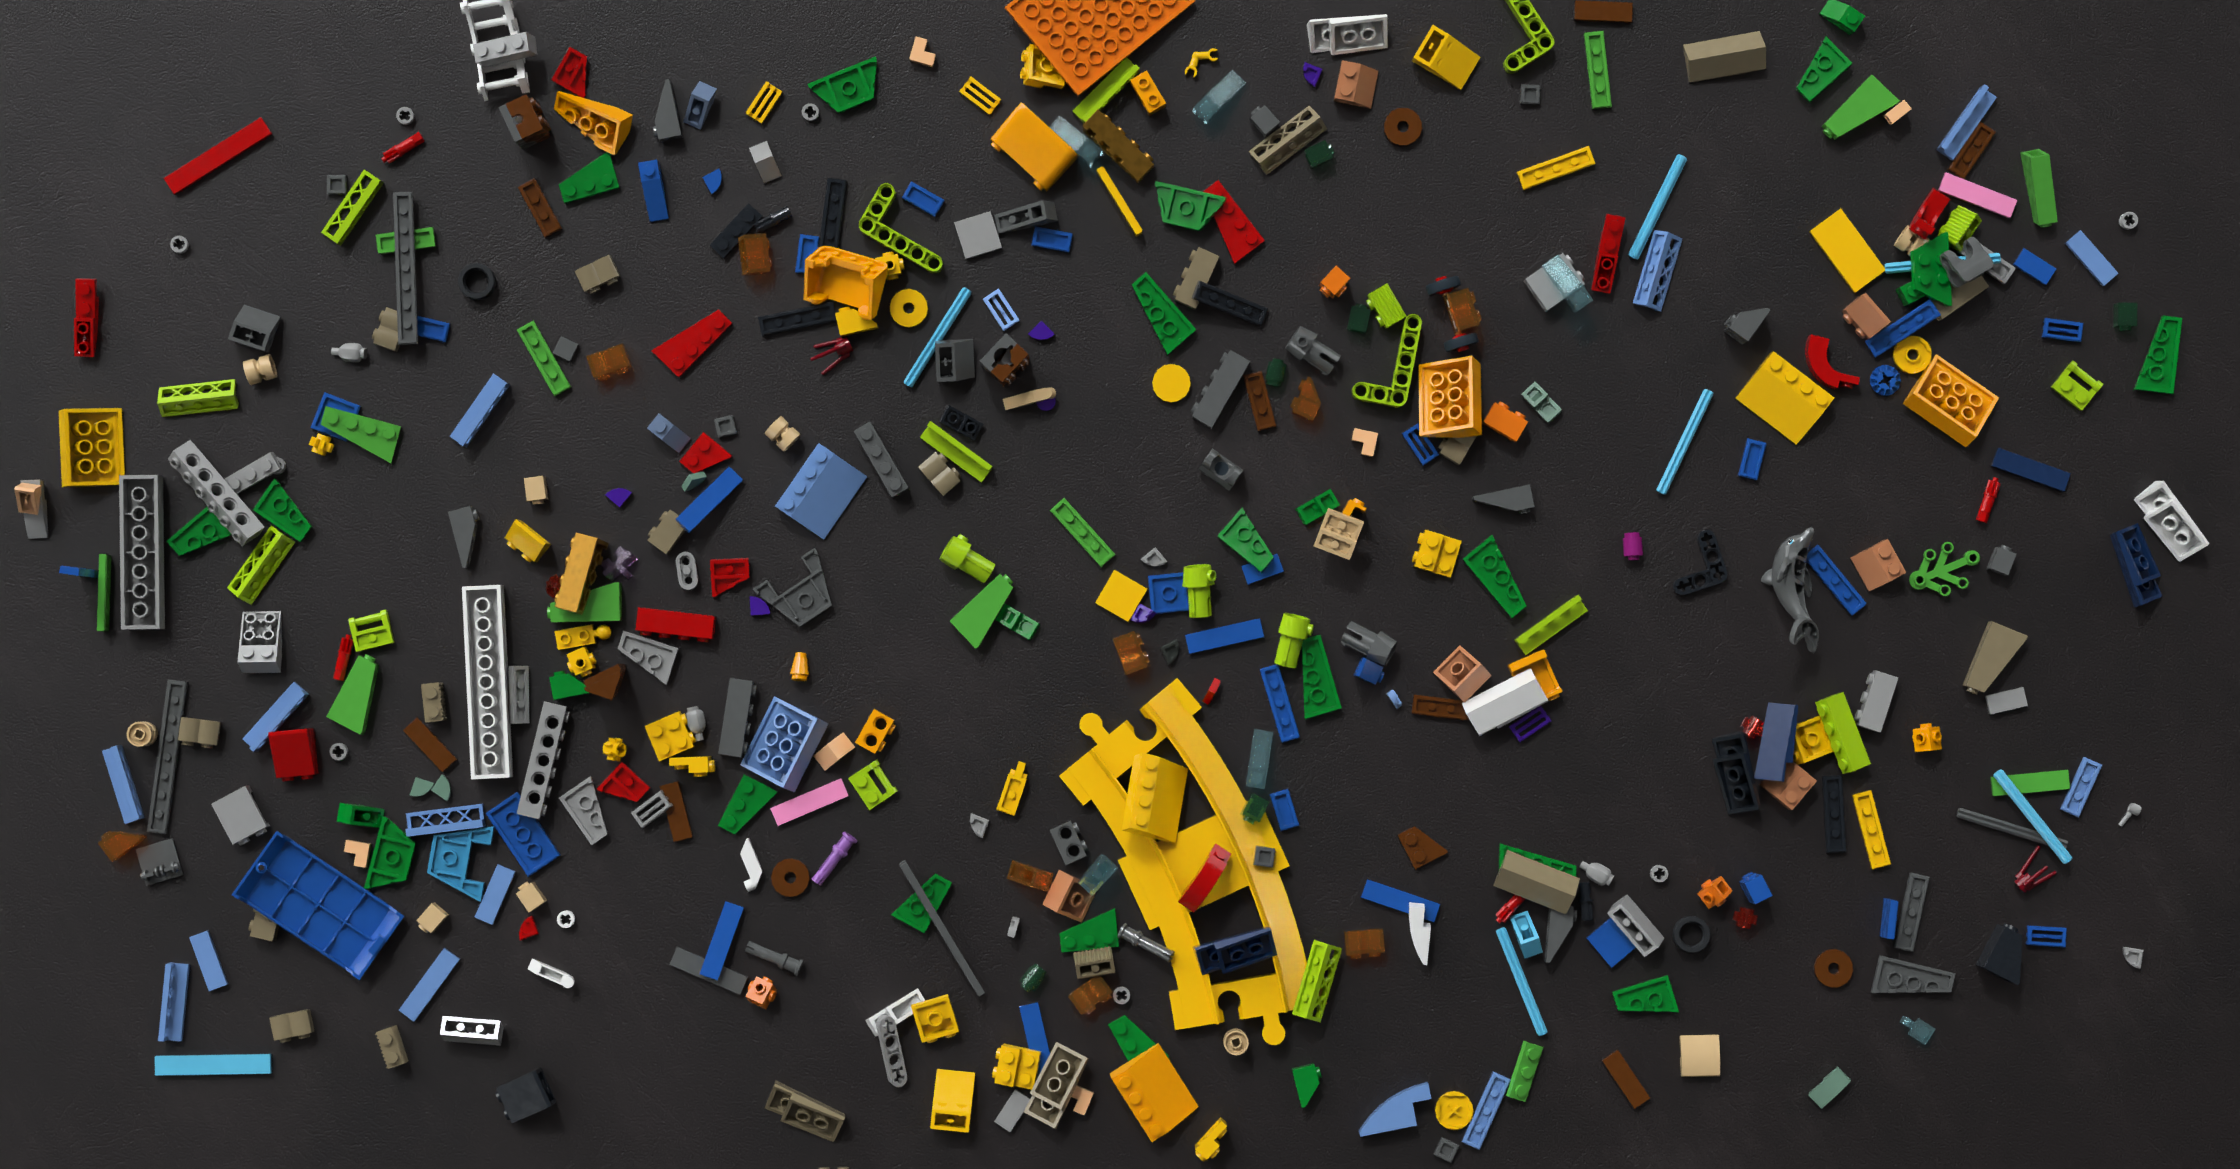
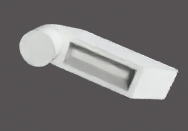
M747 838L740 855L750 876V879L744 881L747 891L750 892L756 889L763 870L752 843Z
M532 958L528 970L563 985L565 988H571L574 985L575 980L571 975Z

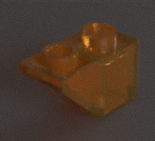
M1307 377L1306 381L1302 379L1298 388L1301 391L1298 398L1294 397L1290 407L1293 408V414L1313 422L1321 402L1312 378Z

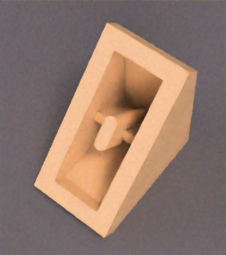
M21 483L15 486V496L20 513L38 515L42 485Z
M843 732L818 751L814 758L826 771L853 750L855 746Z

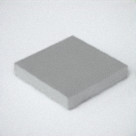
M991 211L954 222L965 259L1002 248Z

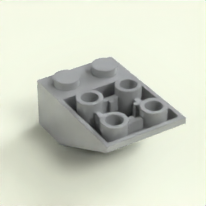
M243 612L237 662L241 672L280 673L282 662V612Z

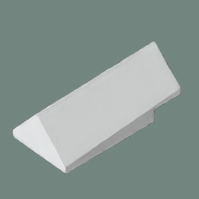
M1387 14L1309 20L1307 23L1311 53L1330 51L1331 55L1388 48Z
M2164 481L2153 482L2134 499L2146 514L2143 517L2144 520L2179 562L2209 545L2205 536Z
M1529 668L1476 695L1465 703L1463 702L1462 705L1478 735L1481 736L1495 727L1499 729L1548 702V699L1532 669Z

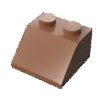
M1342 60L1334 101L1371 109L1378 70Z
M1866 293L1858 296L1841 311L1844 314V320L1848 324L1852 323L1856 328L1855 332L1857 335L1866 340L1873 337L1891 322Z
M1888 539L1882 540L1850 558L1868 592L1906 573Z
M1460 645L1433 672L1464 703L1492 676L1479 661Z
M1786 762L1784 782L1763 780L1759 785L1788 810H1793L1817 781L1794 762Z
M1059 870L1042 905L1082 923L1098 888Z

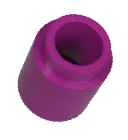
M1640 532L1624 533L1623 551L1624 557H1628V560H1639V556H1643Z

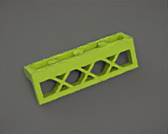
M1125 58L1072 112L1085 123L1098 109L1101 111L1140 72V68L1136 64L1134 65L1128 58Z
M364 169L321 233L341 246L384 182ZM367 175L372 180L369 183V185L365 189H363L362 181ZM361 192V196L356 204L352 205V195ZM350 208V212L345 220L341 221V211ZM339 224V228L334 236L328 233L332 225Z
M236 380L159 387L157 404L161 416L167 417L238 409ZM231 386L230 390L221 391L224 387ZM205 389H211L208 393H202ZM186 391H192L189 395H183ZM173 393L170 397H164V394Z
M930 421L920 438L982 483L993 466Z
M271 525L227 588L238 598L252 605L295 541ZM275 533V537L272 541H270V538ZM241 582L240 587L236 590V586Z
M1579 595L1574 596L1514 639L1522 652L1527 655L1588 610L1582 603L1581 597Z
M1316 940L1313 941L1292 1012L1293 1015L1321 1023L1342 948ZM1333 949V950H1335V951H1334V954H1333L1332 959H1330V953H1331V950ZM1328 969L1327 977L1324 978L1325 971ZM1322 988V995L1319 997V991ZM1317 1006V1012L1314 1017L1312 1016L1314 1008Z

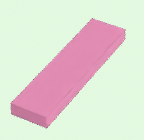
M1944 173L1938 189L1939 192L2006 218H2011L2017 202L2014 198L1949 173Z
M842 778L770 809L777 826L849 795Z

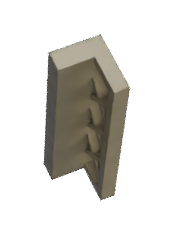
M1308 106L1252 148L1249 153L1267 175L1327 130V127L1321 117ZM1308 114L1312 115L1310 119L1303 121L1304 117ZM1296 126L1294 131L1288 132L1291 127ZM1281 138V141L1273 144L1275 139ZM1266 150L1265 153L1258 157V152Z

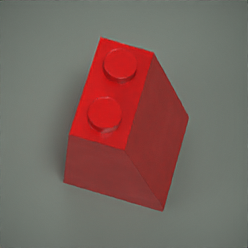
M314 728L268 732L276 778H282V781H292L294 776H301V779H312L314 774H318Z

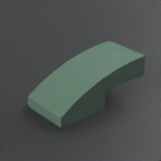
M1536 382L1521 394L1548 424L1562 412V409Z
M1837 1066L1823 1078L1821 1083L1809 1092L1808 1096L1822 1109L1851 1082V1079Z

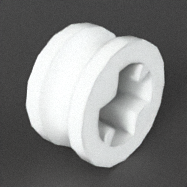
M562 911L557 916V923L562 928L571 927L575 922V915L571 911ZM562 915H570V924L562 923Z

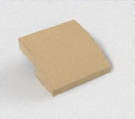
M1328 508L1314 547L1350 560L1364 521Z
M1680 1035L1681 1077L1720 1076L1719 1035Z

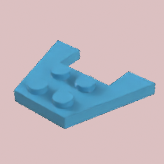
M495 826L433 835L427 873L481 902L485 882L466 879L472 842L492 845Z

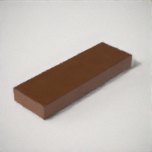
M1575 0L1574 20L1631 23L1633 3Z
M1979 122L1947 170L1957 177L1965 179L1996 132L1982 122Z
M533 178L520 185L518 189L544 237L547 238L562 230L536 179Z
M1262 371L1244 375L1243 378L1257 431L1276 427Z
M1413 695L1411 714L1469 720L1462 705V700Z
M418 717L403 730L442 772L457 760Z
M679 781L659 786L660 790H663L665 797H668V801L673 804L666 811L673 841L693 837Z
M1618 1050L1602 1060L1634 1109L1650 1099Z

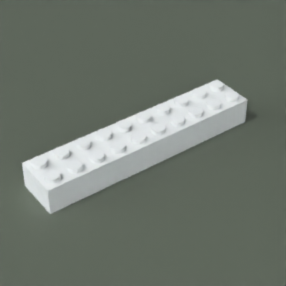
M504 585L462 587L471 779L513 777L511 724H509V681Z

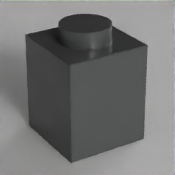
M1265 105L1262 108L1258 106L1251 112L1252 117L1250 121L1264 137L1280 124V121Z
M2001 545V548L1995 547L1986 569L2003 576L2009 575L2016 553L2012 552V548Z

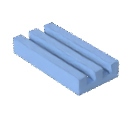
M999 288L983 298V301L1003 331L1020 321ZM998 294L1014 320L1010 321L995 295ZM989 299L993 300L1008 324H1003L988 301Z

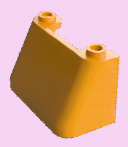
M1020 103L990 139L992 141L991 146L998 152L1000 150L1006 152L1035 180L1033 184L1041 191L1042 189L1048 191L1078 158V154L1023 103Z
M822 246L805 259L803 300L814 305H819L827 299L859 308L858 315L862 319L872 320L878 312L888 273V264L832 246Z

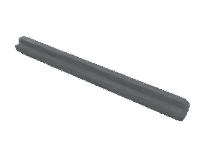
M1959 808L1957 810V818L2048 845L2035 830L1967 809ZM2057 838L2066 849L2068 841Z

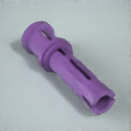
M846 831L842 833L843 836L839 842L832 846L833 851L811 878L815 883H819L820 886H822L841 858L848 855L847 852L851 846L857 843V840Z

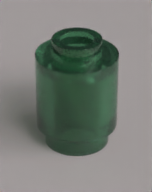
M1273 358L1272 362L1268 361L1265 375L1266 385L1281 387V384L1284 383L1287 367L1286 364H1283L1284 360Z
M1034 963L1019 980L1022 982L1020 986L1027 992L1031 990L1035 992L1045 979L1047 972Z

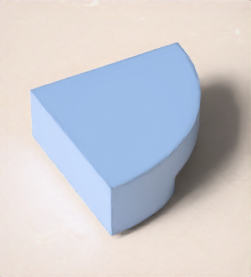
M1394 690L1386 693L1396 709L1402 706V702Z

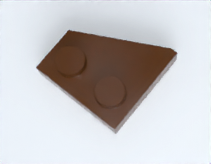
M1415 826L1397 835L1414 869L1448 853L1444 847Z

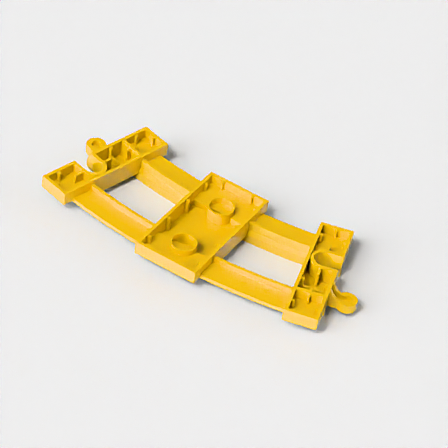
M1178 678L1139 709L1145 718L1151 719L1156 725V734L1150 740L1143 741L1137 738L1134 733V727L1128 720L1109 734L1103 727L1102 720L1097 714L1087 713L1080 720V729L1085 735L1091 736L1097 745L1059 775V777L1083 806L1090 800L1094 802L1127 855L1118 859V862L1149 930L1159 926L1166 948L1175 951L1174 956L1171 955L1170 957H1172L1171 963L1178 989L1169 991L1175 1030L1225 1022L1223 1010L1218 1005V998L1225 991H1234L1240 997L1238 1007L1239 1018L1248 1019L1263 1016V1039L1270 1045L1280 1044L1285 1038V1030L1280 1024L1278 1013H1286L1294 1009L1307 961L1289 899L1278 872L1290 865L1258 796L1249 800L1244 799L1220 755L1192 716L1202 707ZM1166 737L1171 741L1194 775L1216 814L1177 832L1176 843L1162 840L1156 842L1154 838L1121 831L1127 793L1116 779L1132 766L1135 755L1140 753L1147 754ZM1215 843L1230 852L1231 856L1216 884L1197 909L1249 886L1263 927L1268 926L1272 931L1277 955L1272 957L1276 973L1211 984L1209 974L1202 975L1192 948L1193 946L1200 945L1189 914L1192 911L1178 901L1185 888L1200 870ZM1256 846L1275 848L1273 868L1253 865ZM1322 988L1319 991V997L1322 995Z

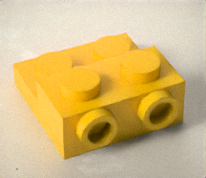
M1030 44L1026 50H1023L1021 61L1024 62V67H1022L1020 72L1023 85L1042 88L1044 85L1059 89L1064 87L1065 81L1035 45Z
M1424 530V533L1420 532L1417 541L1420 547L1418 552H1414L1412 562L1415 563L1414 567L1451 578L1462 541L1429 530Z
M681 711L645 726L659 761L695 747L696 738L692 732H689L686 714H682Z
M1820 715L1797 723L1793 762L1799 765L1834 752L1828 735L1824 730Z
M712 756L669 758V766H674V769H688L689 765V773H694V777L707 776V772H715V760H712Z
M948 994L911 1005L922 1043H932L943 1036L949 1038L959 1032V1026Z
M1005 1043L1001 1045V1048H998L996 1051V1059L999 1060L998 1066L994 1067L992 1073L995 1083L1032 1090L1037 1079L1042 1051Z
M1221 1117L1195 1144L1196 1155L1203 1162L1209 1157L1213 1159L1220 1151V1144L1216 1138L1221 1139L1227 1132V1123Z

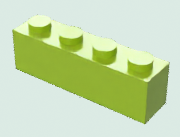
M1844 692L1815 702L1842 774L1870 765L1869 757Z

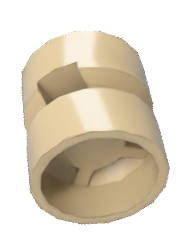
M1907 225L1897 238L1894 246L1902 252L1906 250L1907 255L1911 257L1910 251L1922 246L1930 239H1923L1909 230V225Z
M270 354L260 356L258 360L253 358L243 361L244 372L250 385L261 383L262 379L267 381L277 378L276 366Z
M782 416L776 419L764 433L772 441L776 440V445L783 452L787 451L801 435L795 428H789V423Z
M135 722L127 730L128 741L137 747L150 746L158 737L157 728L150 722Z
M1233 1028L1224 1035V1047L1230 1054L1241 1055L1247 1050L1249 1042L1243 1030Z

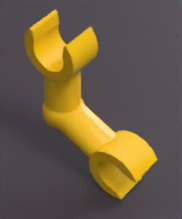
M1213 48L1208 52H1193L1190 64L1185 69V75L1189 69L1194 70L1193 78L1196 77V67L1199 60L1209 59L1213 62L1217 61L1218 58H1211L1210 53L1216 52L1217 49Z

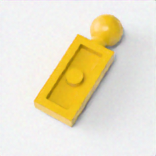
M592 624L555 631L557 648L562 650L596 644V637L601 640L608 639L611 636V629L607 625H600L594 630V625Z

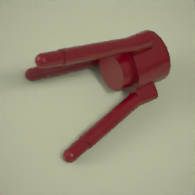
M840 337L836 340L814 345V348L835 344L834 348L811 357V361L833 352H837L838 356L842 354V356L821 372L822 375H825L842 360L850 356L849 353L853 349L847 337L843 339Z
M2039 845L2032 852L2022 869L2015 875L2017 879L2014 883L2024 893L2057 874V871H2053L2034 881L2048 869V866H2045L2033 876H2030L2028 873L2023 875L2039 851Z

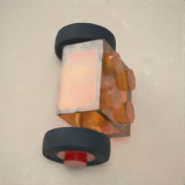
M1447 276L1435 279L1436 282L1426 286L1429 296L1439 294L1444 297L1454 334L1457 335L1451 340L1444 342L1446 352L1468 350L1469 346L1479 342L1476 333H1461L1477 328L1482 320L1479 310H1475L1474 307L1476 302L1473 291L1470 292L1469 288L1449 294L1453 289L1461 286L1459 277L1447 278Z

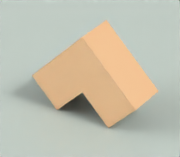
M916 36L909 60L933 67L936 54L926 52L927 39Z
M1903 100L1886 113L1884 118L1892 125L1910 111L1911 107Z
M1354 428L1351 441L1363 443L1361 455L1373 457L1378 433Z
M346 840L344 852L356 854L354 866L367 868L372 844Z
M1077 1085L1071 1096L1077 1099L1073 1111L1085 1115L1094 1092Z

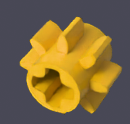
M319 433L316 438L312 436L309 445L313 446L311 451L323 456L326 455V452L331 453L334 444L330 443L332 438Z
M609 738V741L604 743L603 754L607 755V760L620 761V757L626 754L627 749L626 745L622 743L623 739Z

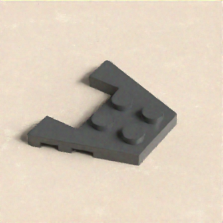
M816 548L801 556L811 575L778 596L768 580L753 589L755 593L799 627L832 606Z

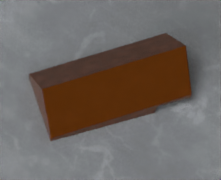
M616 664L584 680L585 691L613 700L619 692L627 669L626 665Z

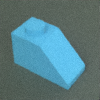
M1528 911L1511 916L1510 920L1524 958L1543 953L1539 936Z

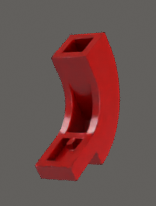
M1932 188L1915 214L1909 230L1926 239L1935 230L1934 225L1950 201V198Z
M1809 335L1805 346V358L1812 375L1821 384L1832 389H1837L1839 383H1841L1842 387L1851 389L1853 386L1859 385L1860 377L1837 372L1828 363L1827 348L1830 339Z
M1215 843L1200 870L1185 888L1178 902L1192 912H1195L1221 876L1231 853Z

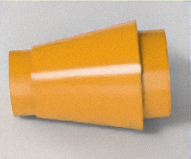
M795 653L790 672L794 681H807L809 671L806 653Z

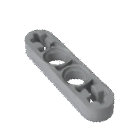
M881 1015L876 1021V1028L887 1078L895 1087H902L907 1081V1073L896 1022L888 1015ZM885 1020L889 1022V1023L886 1025V1026H887V1029L882 1026V1025L885 1024ZM889 1037H893L894 1043L892 1046L887 1047L886 1040ZM897 1055V1062L891 1065V1056ZM897 1074L901 1075V1077L898 1078V1081L894 1080L895 1078H897Z

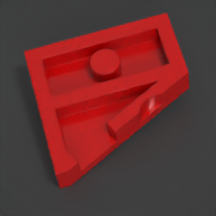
M569 47L551 81L584 98L587 56Z
M703 432L679 462L692 473H698L726 459H730L732 455Z
M749 558L710 560L712 597H716L718 594L750 577Z
M621 762L597 790L638 802L651 787L624 762Z

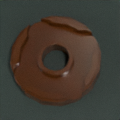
M1397 108L1391 111L1384 122V133L1387 139L1399 146H1408L1414 143L1422 131V122L1419 115L1408 108ZM1398 123H1407L1408 130L1400 132L1397 128Z
M790 858L777 863L772 871L771 880L777 892L781 895L792 897L804 892L808 886L810 875L804 863ZM788 872H793L796 875V880L793 883H788L785 879V875Z
M1828 949L1816 958L1814 973L1823 985L1840 987L1851 978L1853 964L1850 957L1843 951ZM1831 963L1838 965V971L1834 974H1831L1828 970Z

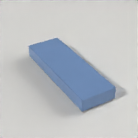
M2081 230L2065 243L2102 286H2105L2118 274Z
M2083 757L2060 810L2075 817L2080 816L2102 767L2101 764Z
M497 864L475 918L491 925L494 924L516 871Z
M209 930L189 937L208 990L211 991L228 985Z

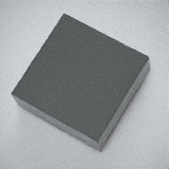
M1521 84L1520 104L1539 105L1540 85Z
M327 175V195H347V175Z
M561 336L553 354L571 362L579 344Z
M733 415L714 419L718 438L737 434Z
M1256 846L1253 865L1273 868L1275 848Z
M1441 1137L1433 1154L1451 1163L1459 1145Z

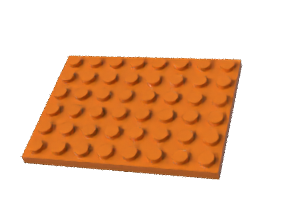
M1013 0L1004 9L1073 92L1080 96L1194 4L1196 0Z

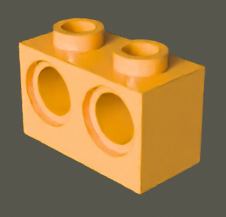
M1147 70L1130 80L1131 86L1149 116L1166 107L1165 100Z
M874 709L855 743L874 754L877 751L881 752L886 744L883 740L887 734L891 735L896 727L893 724L895 720ZM880 718H883L887 723L883 730L878 729L876 726V722ZM874 735L877 738L875 746L867 744L868 736Z

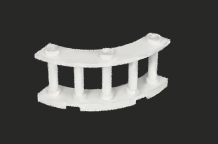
M463 0L460 3L461 12L466 14L473 44L479 43L476 30L505 25L509 27L510 35L520 33L517 18L514 17L512 9L514 8L512 0H481L471 3L468 0ZM496 5L504 7L505 15L503 17L474 23L471 10ZM470 44L472 55H474L473 44ZM525 58L489 67L477 64L479 74L477 89L478 93L483 95L484 101H488V90L513 85L520 86L522 94L530 92L528 73L525 72L524 63H526ZM512 67L517 69V75H514V78L486 83L485 73Z

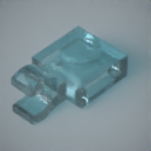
M1903 1015L1900 1023L1910 1028L1908 1035L1924 1045L1927 1044L1935 1031V1028L1919 1018L1914 1022Z

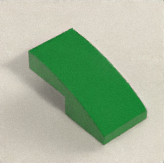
M1329 489L1295 510L1305 526L1326 514L1328 508L1335 509L1340 504L1332 490Z
M1004 604L995 619L1030 641L1040 626L1039 623L1007 604Z

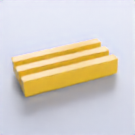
M971 76L959 91L989 115L1001 101L998 96ZM973 83L974 85H976L979 89H981L983 92H985L987 95L993 98L995 102H991L988 98H986L984 95H982L980 92H978L976 89L970 86V84ZM966 89H969L971 92H973L975 95H977L979 98H981L983 101L989 104L991 108L988 109L987 107H985L982 103H980L978 100H976L974 97L966 92Z
M766 81L746 111V114L763 124L783 92ZM767 88H770L769 92L757 108L756 112L753 114L752 111L764 95L765 91L767 90ZM773 92H776V95L774 96L773 100L771 101V103L769 104L761 118L757 117L763 109V107L765 106V104L767 103V101L769 100V98L771 97V95L773 94Z

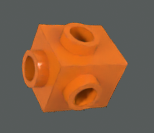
M1720 876L1713 881L1711 879L1705 881L1701 885L1702 889L1697 894L1708 909L1715 905L1719 907L1727 901V896L1733 890L1723 877Z
M756 976L755 980L750 982L748 993L745 997L749 1002L767 1009L769 1003L775 999L777 989L769 978L763 977L761 979Z

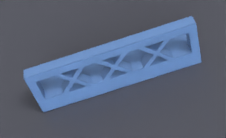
M1985 84L1977 90L1936 149L1950 160H1954L1997 98L1987 91L1989 87Z
M1654 230L1633 304L1649 307L1661 312L1682 238L1669 232ZM1671 239L1675 240L1672 249H1670ZM1668 258V266L1665 268L1664 263ZM1660 277L1663 278V283L1661 286L1659 285ZM1655 295L1658 297L1656 305L1653 304Z
M493 373L450 437L467 448L510 384Z
M293 682L243 738L250 745L249 749L253 752H258L269 740L268 732H276L308 697L309 694L296 682Z
M116 745L103 750L102 753L124 823L128 824L144 819V813L123 746Z
M483 804L406 813L408 829H405L406 837L486 827ZM479 808L480 820H472L467 814L471 809ZM452 811H457L462 815V818L456 823L448 818ZM438 813L444 818L439 825H434L429 821L433 814ZM412 816H419L424 820L420 827H412Z
M171 962L165 965L158 1041H183L190 964Z

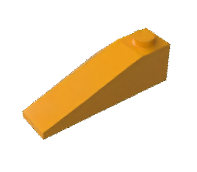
M558 91L556 94L554 110L570 124L574 123L584 136H588L594 141V145L599 149L616 155L630 132L633 115L617 107Z

